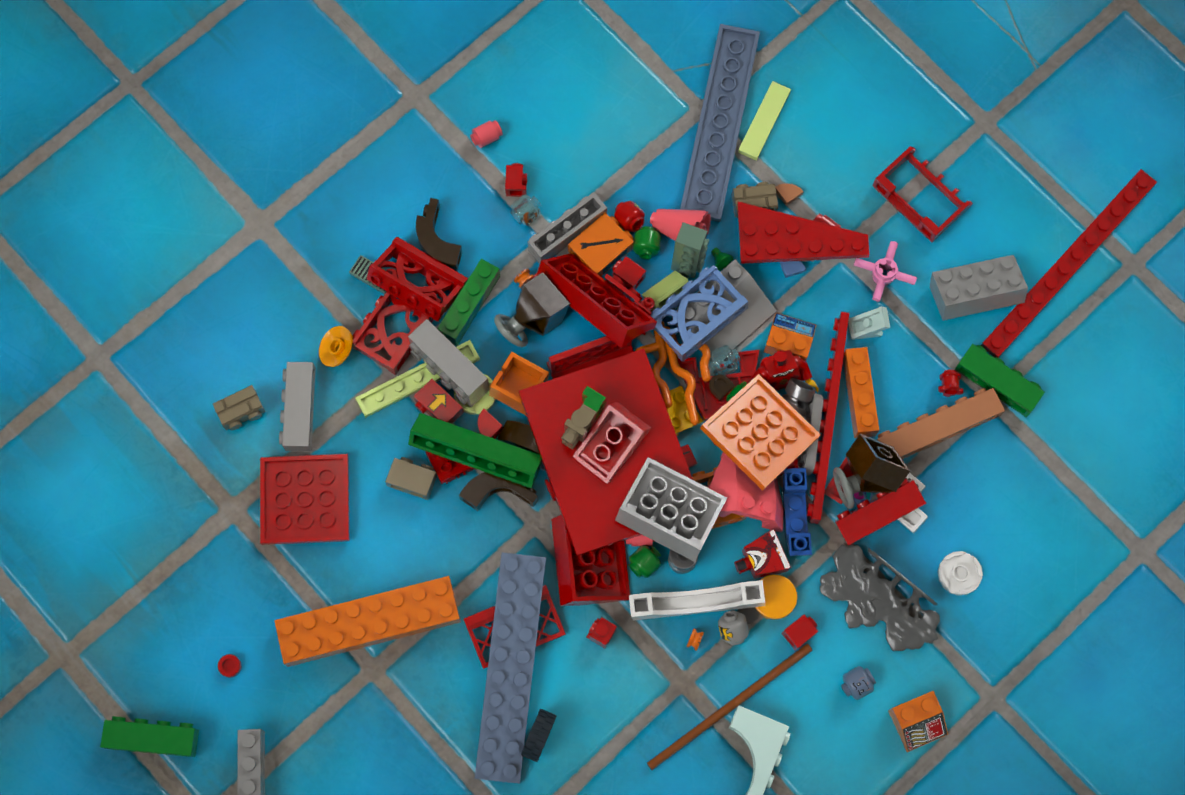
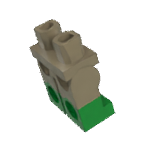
M588 386L582 393V402L584 403L580 409L573 412L571 420L567 419L564 423L565 433L561 437L562 443L572 450L578 441H584L587 433L606 406V397Z

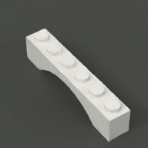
M763 580L741 582L701 590L629 595L631 618L633 621L766 606Z

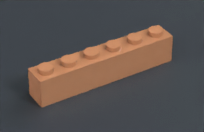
M983 388L975 392L974 397L969 399L966 396L955 401V405L951 407L944 405L936 409V413L930 416L928 413L916 418L917 421L912 424L905 422L897 427L898 430L890 433L889 430L882 432L878 435L877 441L894 447L901 459H904L1000 417L1005 412V409L994 388L990 390Z

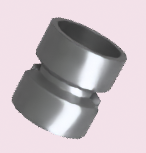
M790 378L785 389L787 394L782 395V397L803 417L808 408L806 402L811 401L815 388L801 380Z
M670 549L668 563L674 572L686 574L693 570L698 556L694 562Z

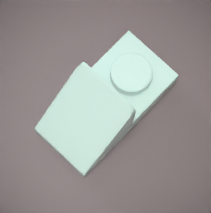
M882 306L848 320L850 335L853 340L883 336V330L890 328L887 307Z

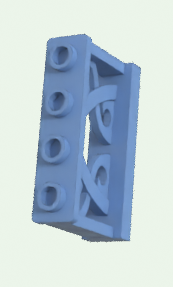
M715 265L703 269L696 280L687 282L679 294L671 295L663 307H657L651 312V317L657 321L655 331L672 348L682 362L748 309V300L731 285ZM709 281H717L720 284V291L717 295H713L714 286L709 290L705 288ZM725 290L731 295L735 302L732 303L722 298V295ZM688 303H710L707 311L710 322L707 325L700 321L685 323ZM715 305H718L715 310L721 311L719 315L712 314ZM666 316H672L673 320L667 323L669 325L678 324V327L666 329L662 326V319ZM697 326L699 331L694 334L691 332L692 328L688 330L686 328ZM679 332L683 344L679 346L670 335Z

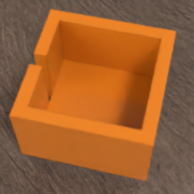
M511 352L503 364L502 370L498 372L491 383L489 396L526 416L518 391L548 381L549 372Z

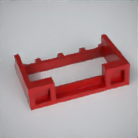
M910 146L875 178L872 186L927 239L933 242L968 210L973 203L968 200L964 203L955 195L960 190L955 188L951 192L941 182L945 176L940 174L936 178L926 168L930 162L926 159L921 164L913 156L916 149ZM906 160L959 208L940 227L927 216L925 218L920 216L895 192L896 186L887 179Z

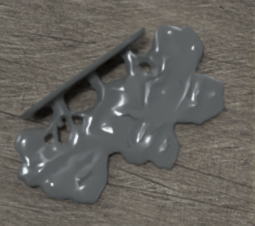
M841 544L833 555L837 572H829L820 577V592L832 601H848L849 606L844 615L849 629L857 628L861 624L866 627H872L878 621H884L886 623V640L892 651L920 649L925 642L933 643L934 640L938 639L935 629L940 623L939 614L933 610H922L919 604V598L924 597L930 603L937 606L938 604L870 548H868V552L877 559L875 563H866L859 545L846 547ZM882 564L896 574L892 581H887L877 576L879 567ZM865 568L871 569L867 574L864 573ZM901 579L913 588V594L908 599H901L894 593V587ZM907 601V606H903L902 602ZM911 603H914L912 607L916 608L915 617L909 615ZM919 612L923 614L921 619L919 618Z

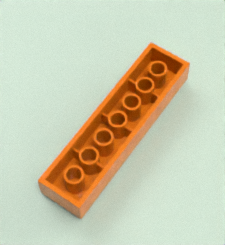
M449 576L277 619L274 622L283 663L290 667L461 623L451 579Z

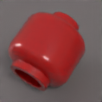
M626 201L616 206L614 218H616L619 226L624 231L635 232L644 225L645 213L635 202Z

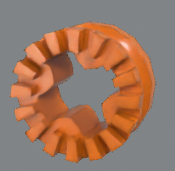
M529 269L521 271L522 274L519 273L514 279L515 283H519L520 289H522L523 284L530 281L534 276L533 274L530 275Z
M694 628L686 647L692 646L697 651L704 632L698 633Z

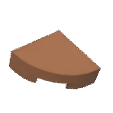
M785 183L775 187L776 193L786 206L804 193L800 187L793 184Z

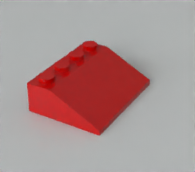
M562 515L551 519L560 606L629 601L630 588L624 541L576 556Z

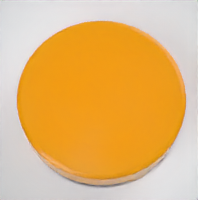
M768 575L762 578L766 606L755 607L756 610L766 619L777 620L788 616L797 603V592L793 583L781 575Z

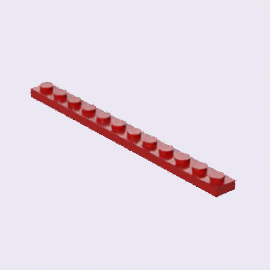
M1140 169L1026 294L1025 303L1017 304L980 346L986 349L993 357L998 358L1153 188L1157 181Z

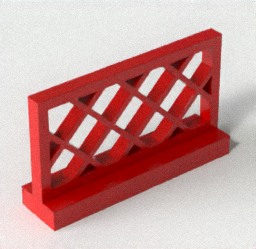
M605 336L550 356L547 367L552 379L634 352L631 346L632 340L621 348Z
M543 585L541 601L547 599L550 608L547 616L539 614L545 620L541 630L537 631L539 635L536 640V647L566 635L546 585ZM495 606L463 618L483 669L488 667V662H485L482 653L485 646L490 647L491 645L487 641L493 628V623L491 627L485 624L494 620ZM551 612L553 614L554 619L549 618ZM547 620L555 622L560 632L553 635L544 633L543 630ZM480 626L489 629L485 642L476 639L473 629ZM541 635L547 636L546 638L539 640ZM478 642L483 644V647H482L481 650H480V647H479V645H478Z

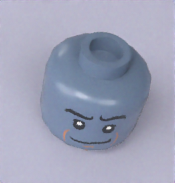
M857 666L843 675L844 683L841 687L847 697L851 695L854 699L859 700L874 691L873 685L876 682L868 668L864 669L861 666Z

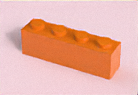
M867 347L846 349L843 356V365L854 438H857L859 434L874 437L879 432L868 349Z

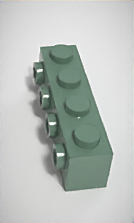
M684 222L682 223L675 241L671 270L677 271L686 278H695L696 273L702 271L709 239H706L708 231Z

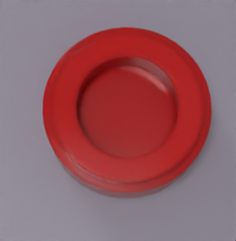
M225 655L218 662V670L225 677H235L241 671V661L234 655Z

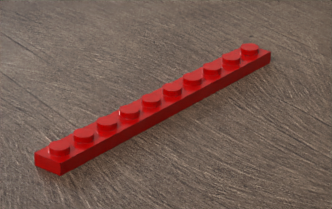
M841 312L839 317L834 319L833 330L836 331V336L831 339L830 351H833V357L829 358L827 371L831 372L830 379L826 378L824 391L828 393L827 399H823L822 412H825L824 420H821L819 431L822 433L821 441L818 440L817 453H819V457L813 470V474H816L815 482H811L810 495H813L812 503L808 504L807 516H810L809 523L814 524L820 522L849 320V313Z

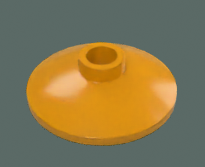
M335 326L323 336L319 346V358L324 365L328 367L339 366L349 356L353 339L351 332L346 327Z

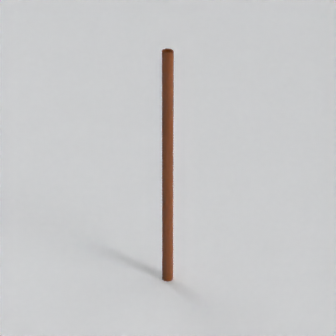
M808 644L804 645L647 762L651 770L655 769L738 707V705L742 704L809 654L812 648Z

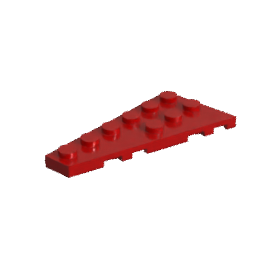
M737 202L741 264L869 258L867 234Z

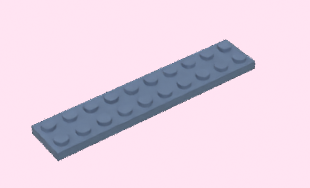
M720 24L680 208L681 210L708 211V214L711 215V220L717 222L721 221L760 35L759 31Z
M501 553L475 779L520 784L523 760L521 753L525 743L546 557Z

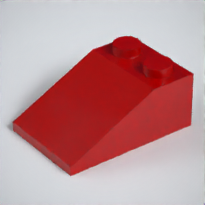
M616 401L607 406L573 455V458L608 484L640 445L651 427Z

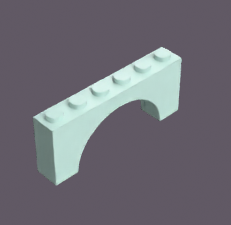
M738 705L729 729L742 737L752 756L753 776L746 795H763L765 788L771 787L774 775H771L773 767L779 766L782 754L779 753L782 745H787L791 733L787 732L789 726Z

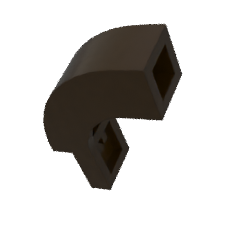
M430 198L429 205L425 204L423 216L417 215L416 232L420 247L424 253L458 272L462 247L461 245L445 242L436 235L434 230L440 204L439 199Z
M507 420L498 440L540 455L531 427L524 423Z
M486 472L474 477L459 494L460 500L476 511H479L488 497L498 492L512 493L532 507L538 502L537 491L533 488L524 487L518 483Z

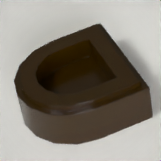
M721 374L713 376L709 383V390L718 401L735 388L732 381Z

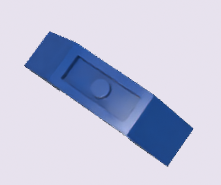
M806 468L785 469L783 475L785 538L789 556L812 555L811 533H808Z

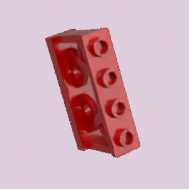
M396 237L385 252L369 266L367 280L372 284L377 285L436 321H439L441 316L454 303L468 280L464 275L399 237ZM392 257L397 259L396 263L391 262L389 260ZM383 267H391V268H394V269H387V270L385 271V270H383V269H381V268H383ZM404 272L424 275L428 286H410ZM449 290L451 293L446 296L444 291ZM436 294H438L441 297L442 303L436 301Z
M407 280L410 286H416ZM386 292L384 296L381 295L375 303L376 308L373 312H369L363 320L364 325L361 329H357L353 333L352 347L396 375L412 351L409 347L408 336L426 319L431 323L434 319ZM436 299L437 302L442 303V300ZM406 312L405 321L410 332L408 334L397 332L387 338L385 317L395 313ZM411 312H414L412 317H419V319L416 322L410 321ZM371 334L374 335V340L370 341V343H377L380 340L382 343L375 348H368L364 340ZM395 338L402 339L401 345H396V341L392 344L390 342ZM385 348L391 357L390 361L378 355L377 352Z

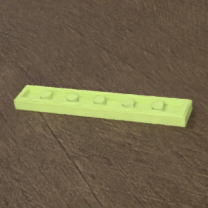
M470 340L456 347L472 363L480 360ZM423 363L357 396L355 399L366 418L418 392L431 379L438 382L441 378L437 374L432 375L425 367L427 364Z

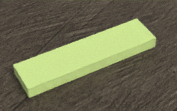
M772 81L740 145L738 153L757 161L791 89Z

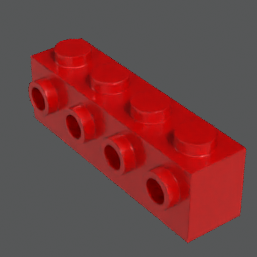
M905 478L896 492L875 494L876 499L870 502L868 499L863 500L856 505L857 509L851 512L847 509L839 513L835 523L847 545L927 504L914 480L908 481Z

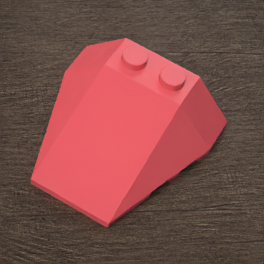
M722 452L721 461L713 473L714 477L711 484L707 487L727 497L718 516L725 517L734 513L761 520L762 528L782 532L784 508L777 478L762 491Z

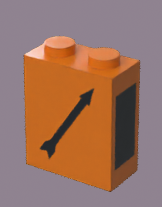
M604 213L568 244V252L572 253L599 276H603L618 260H621L633 249L634 238L628 231H623L619 227V222L613 216L609 217Z

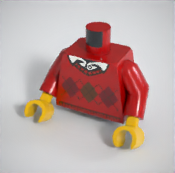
M791 350L777 351L774 355L763 358L760 367L752 375V379H754L759 374L776 391L786 388L790 378L803 380L805 383L815 387L817 393L819 391L816 382L811 380L812 374L806 360L797 355L793 356Z

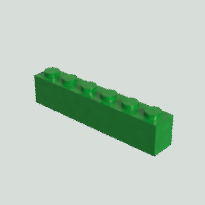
M419 413L410 430L408 442L410 446L532 488L540 471L542 458L539 454Z

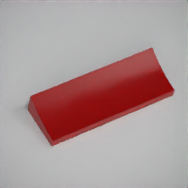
M572 253L541 260L537 275L543 272L567 299L570 307L619 347L622 348L637 336L655 329L657 324L655 319Z

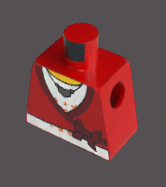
M774 529L746 545L742 550L745 558L734 562L739 574L750 570L754 579L784 573L791 568Z

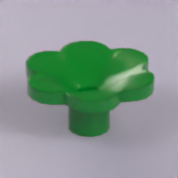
M743 381L740 385H737L732 390V392H730L727 395L726 401L728 402L732 397H734L742 388L746 386L747 383Z

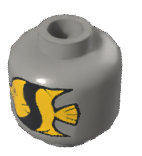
M730 610L720 617L718 627L722 640L731 645L743 643L749 635L745 615Z

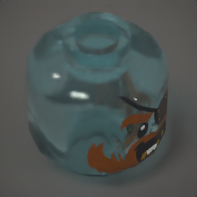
M524 194L511 204L512 211L510 213L519 225L522 223L530 225L541 215V210L539 209L541 203L535 196L530 197Z

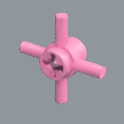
M890 241L885 258L878 260L876 263L856 258L853 265L872 271L873 280L877 284L872 300L880 302L885 286L892 283L895 279L915 285L917 279L915 276L898 271L897 264L893 260L898 247V243L895 241ZM883 270L889 271L887 276L883 275Z

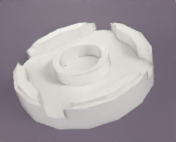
M963 551L952 552L945 556L938 568V578L942 587L949 593L958 596L967 595L975 591L983 576L982 566L977 558Z

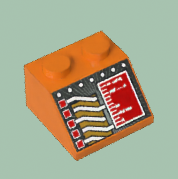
M934 691L888 710L906 752L948 735L943 710Z

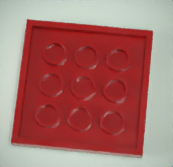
M348 454L260 457L261 545L350 541Z

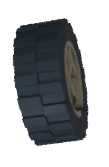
M540 708L521 756L538 762L557 715Z

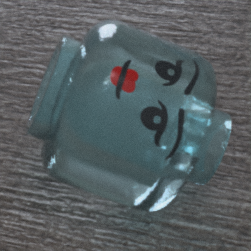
M724 345L710 352L709 366L713 374L727 375L738 369L737 362L741 359L736 349L732 350L728 345Z

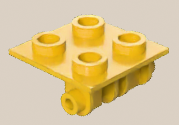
M682 386L670 390L672 406L667 408L677 436L679 435L678 433L695 426L690 422L685 401V391ZM697 411L698 418H699V423H698V424H700V423L703 422V419L701 418V416L699 415V413H698V411Z

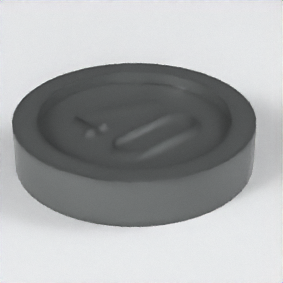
M755 607L737 610V612L745 615L747 624L754 623L759 617V612Z

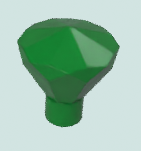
M714 248L711 251V254L715 257V266L719 271H722L734 260L732 255L723 253L718 248Z

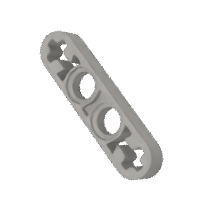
M814 393L811 401L806 402L808 408L803 418L819 432L823 396ZM818 439L797 459L798 468H806V475L808 476L812 474L815 468Z

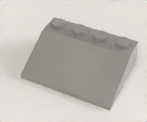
M736 260L732 261L720 273L748 300V309L705 343L710 349V362L714 366L721 362L726 355L730 354L777 312L751 275ZM712 280L705 285V288L709 290L714 286L713 295H717L720 291V284ZM725 290L722 295V298L732 303L735 302L731 295ZM688 303L685 323L700 321L707 325L710 322L707 315L710 303ZM718 305L714 306L712 310L713 315H719L721 313L720 310H715V308ZM697 326L686 328V330L692 328L691 332L694 334L699 331Z
M648 457L623 501L615 521L695 562L727 497Z

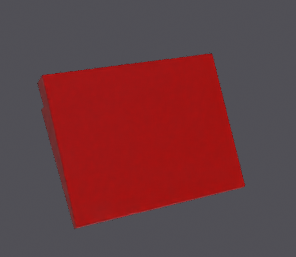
M644 348L518 391L576 556L642 535L615 521L648 457L693 480ZM587 386L606 397V406L602 413L609 404L617 401L651 427L640 445L608 484L573 458V455L582 444L581 441H578L572 450L564 445L561 439L565 433L564 423L567 419L571 420L573 412L580 409L584 403L582 402V393Z

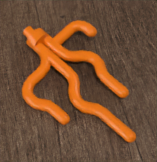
M662 321V326L666 329H670L668 326H665L664 321ZM654 330L656 342L641 346L635 351L643 348L646 354L658 351L659 358L654 364L652 371L661 390L666 408L672 406V399L667 383L660 377V371L667 361L668 354L672 371L687 381L685 390L687 410L691 424L697 425L699 418L693 397L696 388L695 378L689 371L679 366L676 353ZM704 344L698 349L702 352L700 371L702 379L708 382L711 379L708 368L711 353L708 345Z

